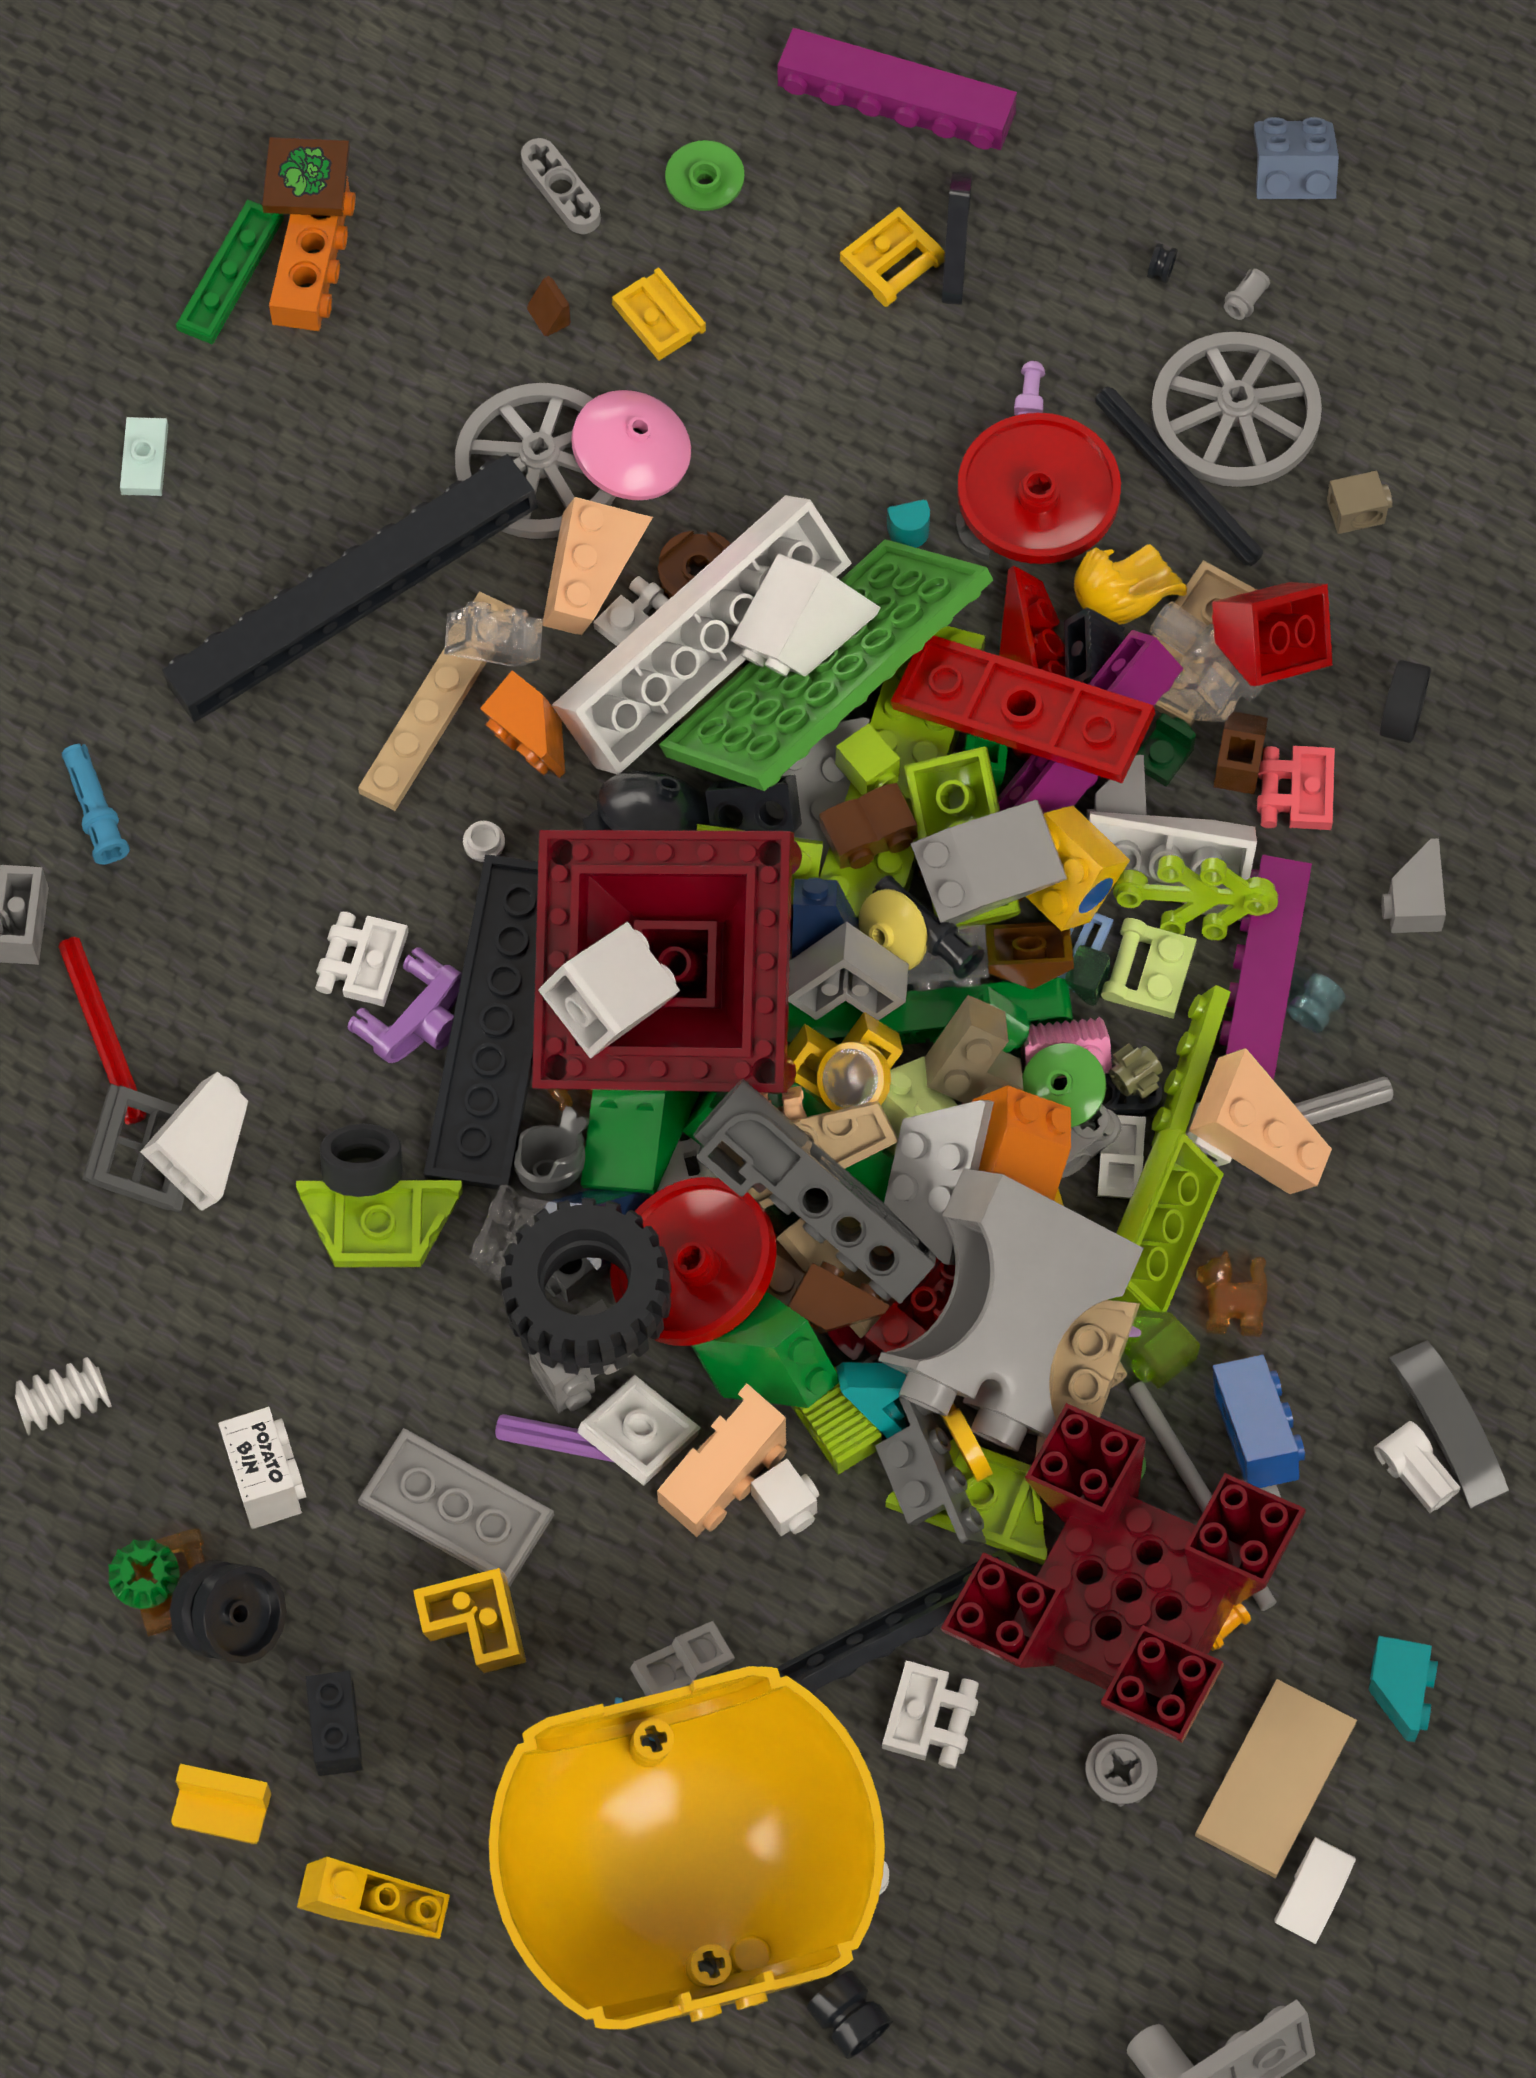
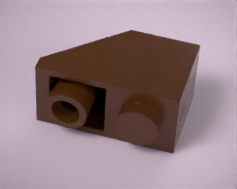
M1227 710L1214 788L1255 794L1268 717Z
M822 1261L820 1266L812 1263L807 1268L787 1306L808 1320L812 1329L822 1334L881 1317L886 1313L890 1305L881 1301L882 1297L870 1285L861 1282L859 1287H856L843 1280L845 1272L830 1263Z

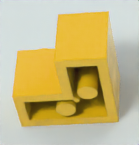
M863 1012L842 1042L866 1043L875 1047L885 1057L890 1069L903 1052L899 1033ZM806 1024L803 1025L788 1046L787 1055L791 1057L796 1067L795 1082L821 1097L817 1086L818 1068L826 1053L838 1044ZM853 1049L843 1053L835 1061L830 1074V1085L834 1096L842 1105L848 1108L856 1106L867 1080L878 1075L872 1059L864 1052Z
M500 1568L413 1590L422 1632L430 1641L468 1632L476 1666L483 1673L526 1662L508 1580Z

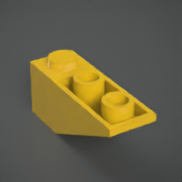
M325 1857L307 1864L297 1908L332 1919L440 1939L450 1895L334 1858Z

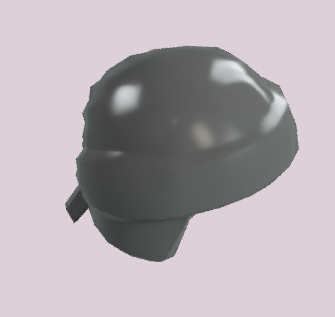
M566 1106L563 1110L560 1126L539 1125L531 1127L520 1134L514 1166L521 1183L533 1192L552 1194L565 1190L579 1178L584 1169L585 1149L582 1132L588 1126L589 1119L583 1116L577 1118L578 1112L572 1107Z

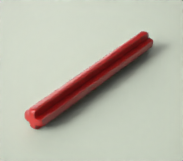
M78 937L62 940L58 947L110 1085H121L137 1091L82 943ZM128 1106L124 1122L127 1125L145 1120L146 1112Z

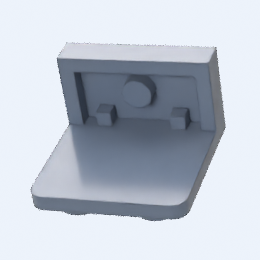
M1271 117L1254 123V136L1258 155L1256 176L1257 199H1336L1339 154L1333 123L1317 117L1306 118L1303 121H1286L1282 118Z

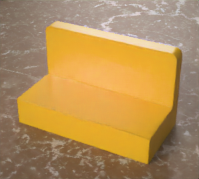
M180 1764L176 1777L179 1794L171 1819L172 1825L178 1828L257 1844L271 1797L268 1783Z

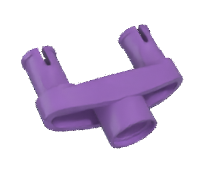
M420 947L412 951V954L417 957L416 959L410 955L406 957L403 969L416 976L428 986L396 1022L388 1027L365 1008H361L356 1012L357 1016L361 1018L360 1020L352 1016L348 1022V1030L373 1046L374 1053L388 1063H395L403 1059L424 1041L436 1050H441L449 1044L454 1018L450 1011L457 1001L462 973L451 965H442Z

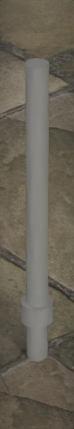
M1141 1381L1129 1388V1393L1203 1513L1212 1497L1211 1492L1144 1382ZM1267 1586L1252 1595L1261 1611L1271 1608L1277 1602Z

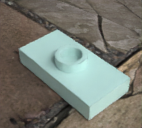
M126 418L120 482L121 495L162 496L168 434L167 418Z

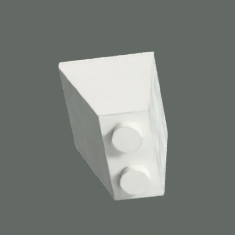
M777 554L731 641L744 649L741 655L743 658L760 667L765 665L783 676H787L789 671L806 677L878 614L881 607L827 571Z
M628 922L567 961L538 989L590 1059L665 1005L680 991L676 986L675 977L670 969L657 961L649 950L650 947L647 939L641 932L634 930Z

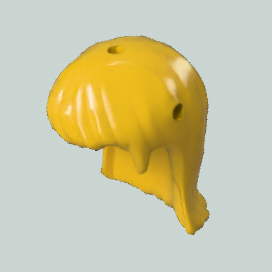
M1151 544L1145 545L1128 558L1114 563L1109 560V555L1114 553L1113 549L1103 551L1095 547L1093 550L1088 551L1083 558L1074 580L1076 598L1083 609L1088 607L1120 625L1143 616L1162 598L1168 595H1187L1186 584L1183 583L1176 573L1172 572L1171 567L1167 565V562L1163 561L1159 551Z

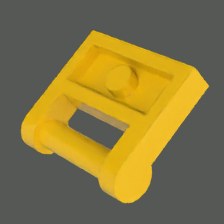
M898 207L841 251L840 261L873 292L874 297L884 307H888L897 299L896 294L932 266L937 268L945 262V252L932 237ZM916 247L923 253L887 282L881 277L884 272Z

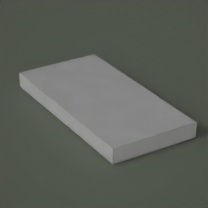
M405 1428L402 1429L358 1499L359 1505L479 1572L500 1568L507 1577L509 1587L554 1516V1511Z

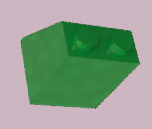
M767 1291L751 1314L730 1332L709 1342L691 1345L715 1388L724 1398L743 1400L738 1393L748 1384L771 1404L809 1408L839 1383L838 1374L808 1320Z

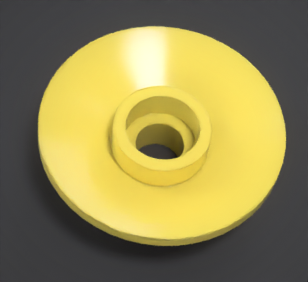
M891 889L880 890L867 897L859 913L860 931L908 963V971L915 968L925 956L928 939L926 924L917 906L903 893Z

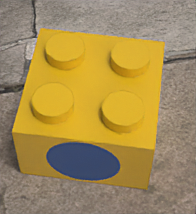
M1073 805L1043 814L1068 879L1025 896L1061 931L1090 923L1130 862V859Z

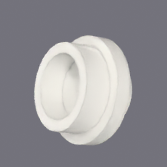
M478 821L472 824L464 833V850L472 859L484 862L485 854L499 856L505 846L504 834L496 824L489 821Z

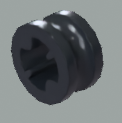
M1158 243L1150 261L1147 277L1153 279L1155 276H1159L1163 283H1168L1175 265L1178 249L1172 247L1171 250H1165L1163 248L1164 245Z

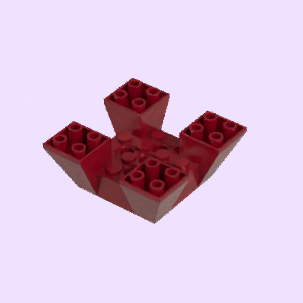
M1066 1403L1025 1476L1030 1486L1065 1523L1061 1534L1037 1577L983 1552L941 1630L1017 1667L1056 1666L1106 1689L1107 1691L1100 1702L1102 1706L1183 1743L1224 1666L1223 1661L1208 1655L1226 1622L1233 1605L1241 1603L1267 1586L1306 1510L1299 1505L1224 1473L1197 1525L1138 1500L1146 1444L1145 1437ZM1148 1558H1161L1157 1563L1151 1565L1143 1564ZM1090 1577L1101 1578L1097 1583L1091 1585L1083 1584ZM1129 1595H1140V1598L1131 1603L1123 1602V1599ZM1168 1613H1180L1178 1618L1171 1621L1162 1620L1163 1616ZM1107 1633H1120L1116 1639L1110 1641L1102 1640V1637Z

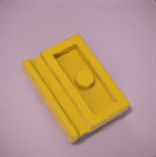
M659 267L648 278L642 277L612 296L613 307L658 361L690 342L691 337L700 332L702 334L706 331L704 320Z

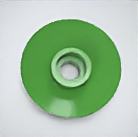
M695 141L679 148L669 159L665 171L666 185L673 198L683 206L699 211L715 210L728 205L738 196L744 184V167L739 156L728 146L715 141ZM702 179H709L712 183L700 184L698 182Z
M1071 1043L1054 1044L1040 1050L1028 1062L1022 1076L1023 1091L1071 1108V1128L1091 1119L1101 1107L1106 1094V1076L1098 1059L1087 1049ZM1059 1076L1067 1078V1086L1063 1090H1055L1053 1086L1054 1080Z

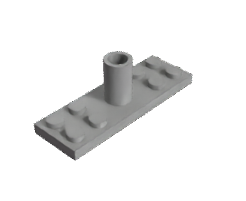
M1297 1999L1286 2007L1278 2006L1265 2016L1263 2022L1249 2031L1244 2030L1234 2034L1223 2048L1195 2066L1161 2024L1152 2025L1138 2033L1127 2047L1128 2056L1145 2078H1281L1316 2055L1308 2013Z

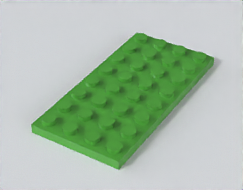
M883 540L840 580L881 607L878 614L806 677L789 671L787 676H783L765 665L760 667L749 662L659 744L660 748L667 758L765 791L767 788L775 785L793 764L806 757L810 749L826 734L834 731L838 727L839 722L854 708L862 705L867 700L868 695L882 682L890 679L907 659L921 651L925 643L940 629L948 626L959 611L968 603L976 600L980 596L981 591L993 581L988 568L890 540Z

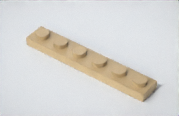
M479 591L359 785V794L396 811L516 616L514 607Z

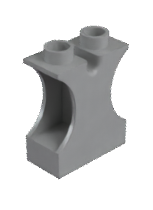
M963 1168L942 1215L951 1234L955 1252V1276L948 1302L936 1322L921 1337L904 1347L881 1352L878 1361L907 1375L898 1394L902 1398L929 1411L947 1416L956 1395L965 1397L963 1403L978 1410L971 1426L972 1432L992 1443L1018 1452L1026 1433L1047 1438L1056 1422L1050 1399L1049 1379L1053 1357L1063 1335L1070 1325L1092 1306L1111 1298L1123 1296L1144 1248L1003 1174Z

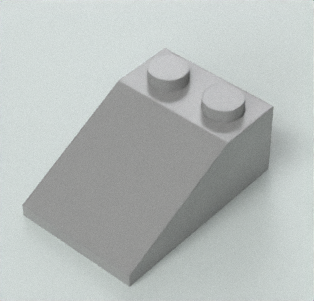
M1038 800L947 828L911 843L940 923L949 922L956 925L1068 879Z

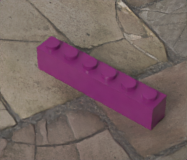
M792 28L778 63V86L783 87L791 94L815 96L832 106L846 105L856 108L862 114L870 117L884 116L894 119L904 127H922L932 130L942 138L956 137L970 141L972 145L980 149L994 148L1001 150L1016 113L1017 92L797 28Z
M1131 630L1089 685L1155 705L1161 696L1172 688L1174 680L1184 668L1156 637ZM1032 754L997 797L1000 811L1034 800H1038L1043 814L1064 807L1074 806L1086 790L1096 783L1098 775Z
M1262 855L1259 870L1251 869L1250 878L1261 877L1271 881L1278 893V905L1274 911L1260 916L1247 914L1242 917L1240 931L1248 932L1246 945L1237 944L1233 969L1241 970L1239 983L1230 982L1229 991L1231 993L1226 1007L1234 1008L1232 1021L1223 1020L1219 1045L1227 1046L1226 1055L1246 1048L1274 1080L1312 864Z

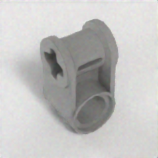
M1103 1104L1091 1119L1071 1128V1150L1062 1178L1079 1171L1091 1158L1114 1143L1121 1132L1120 1119ZM1099 1117L1097 1121L1100 1127L1094 1131L1096 1125L1093 1121Z

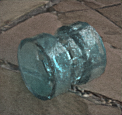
M1314 973L1305 982L1303 994L1294 997L1288 1005L1287 1011L1294 1021L1311 1032L1320 1033L1329 1023V1014L1341 1007L1346 996L1334 981L1321 974Z

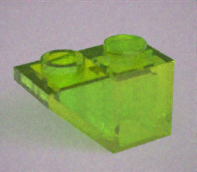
M1137 1311L1133 1326L1140 1329L1142 1334L1139 1337H1128L1123 1352L1132 1360L1130 1366L1136 1376L1144 1383L1151 1381L1159 1390L1198 1358L1200 1343L1172 1313Z

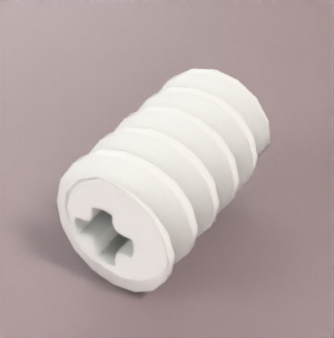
M88 1357L83 1358V1368L80 1373L72 1363L66 1364V1378H62L55 1369L49 1370L48 1384H45L38 1374L34 1375L31 1390L21 1380L16 1381L15 1399L28 1435L31 1432V1421H34L41 1430L47 1429L48 1415H51L58 1425L63 1424L64 1410L66 1409L75 1419L80 1418L81 1404L83 1403L91 1413L97 1412L98 1398H101L108 1408L112 1407L99 1367H96Z

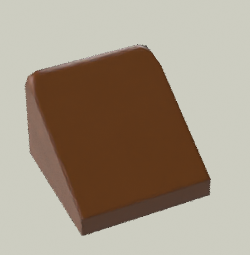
M550 276L545 277L528 303L527 310L543 335L549 336L569 326L571 319L570 307L566 298L553 278H550Z

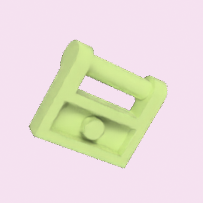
M1126 918L1120 930L1123 938L1110 980L1106 981L1103 985L1101 997L1107 1001L1174 1019L1197 939L1147 926L1138 919ZM1140 941L1151 944L1136 991L1127 988L1126 982Z

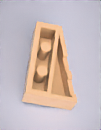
M574 497L562 515L542 626L582 635L596 617L653 517Z
M1246 1048L1218 1058L1189 1131L1286 1193L1292 1194L1318 1186L1332 1148Z

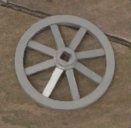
M1223 332L1208 335L1178 350L1159 373L1153 390L1151 406L1154 431L1173 456L1184 464L1195 477L1210 483L1232 487L1254 486L1267 483L1295 468L1309 453L1316 440L1322 412L1321 396L1317 382L1300 357L1273 339L1246 332ZM1242 351L1257 355L1242 380H1235L1220 352ZM1206 356L1223 387L1187 379L1178 375L1190 364ZM1269 360L1285 369L1296 382L1258 389L1253 388ZM1170 389L1215 401L1169 422L1166 400ZM1303 396L1306 405L1304 428L1297 426L1260 403ZM1235 398H1238V399H1241L1242 401H1238V403H1236V402H1233L1232 400L1235 399ZM1218 416L1221 421L1203 459L1186 448L1176 436L1180 432ZM1253 418H1257L1296 442L1282 455L1267 462L1253 423ZM1232 426H1240L1254 466L1228 467L1215 464Z
M552 383L519 385L492 396L471 414L460 432L455 449L457 481H464L472 476L470 471L471 454L498 456L508 454L509 456L517 457L513 461L521 472L524 471L527 474L526 479L534 488L535 495L539 479L547 477L564 507L567 508L574 495L559 472L558 467L562 466L580 473L583 472L578 466L574 455L561 451L572 447V431L554 438L552 434L563 405L580 412L593 398L574 388ZM549 402L540 430L535 433L532 432L513 408L528 403ZM501 414L522 442L476 439L484 427ZM537 450H543V451H544V452L540 453V455L534 454V452L537 451ZM600 489L590 501L610 506L616 496ZM531 513L502 530V532L523 538L559 537L562 516L539 520L530 519Z

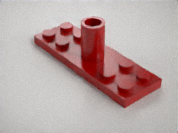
M935 635L925 643L921 651L912 656L891 699V705L894 710L1011 747L1014 755L1020 760L1027 761L1033 754L1119 783H1123L1156 714L1154 705Z

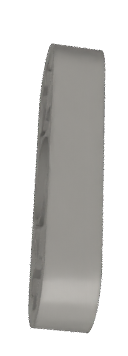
M536 138L525 143L521 150L523 170L564 223L575 233L587 234L594 231L601 221L600 205L571 166L550 141ZM537 153L540 157L546 155V164L549 168L546 173L543 164L538 159H532L533 154ZM557 180H566L572 185L568 192L562 194L553 192L550 186ZM575 199H577V205L584 213L589 211V218L585 219L581 215L576 217L575 205L572 203Z

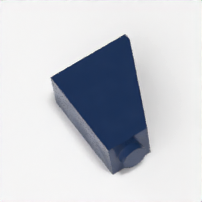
M820 878L795 879L792 959L845 922L860 930L859 920L837 880H823Z

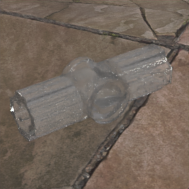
M1171 601L1163 607L1151 625L1150 633L1182 654L1188 667L1202 678L1212 679L1215 677L1249 702L1255 699L1263 690L1265 684L1250 686L1215 644L1213 624L1205 625Z

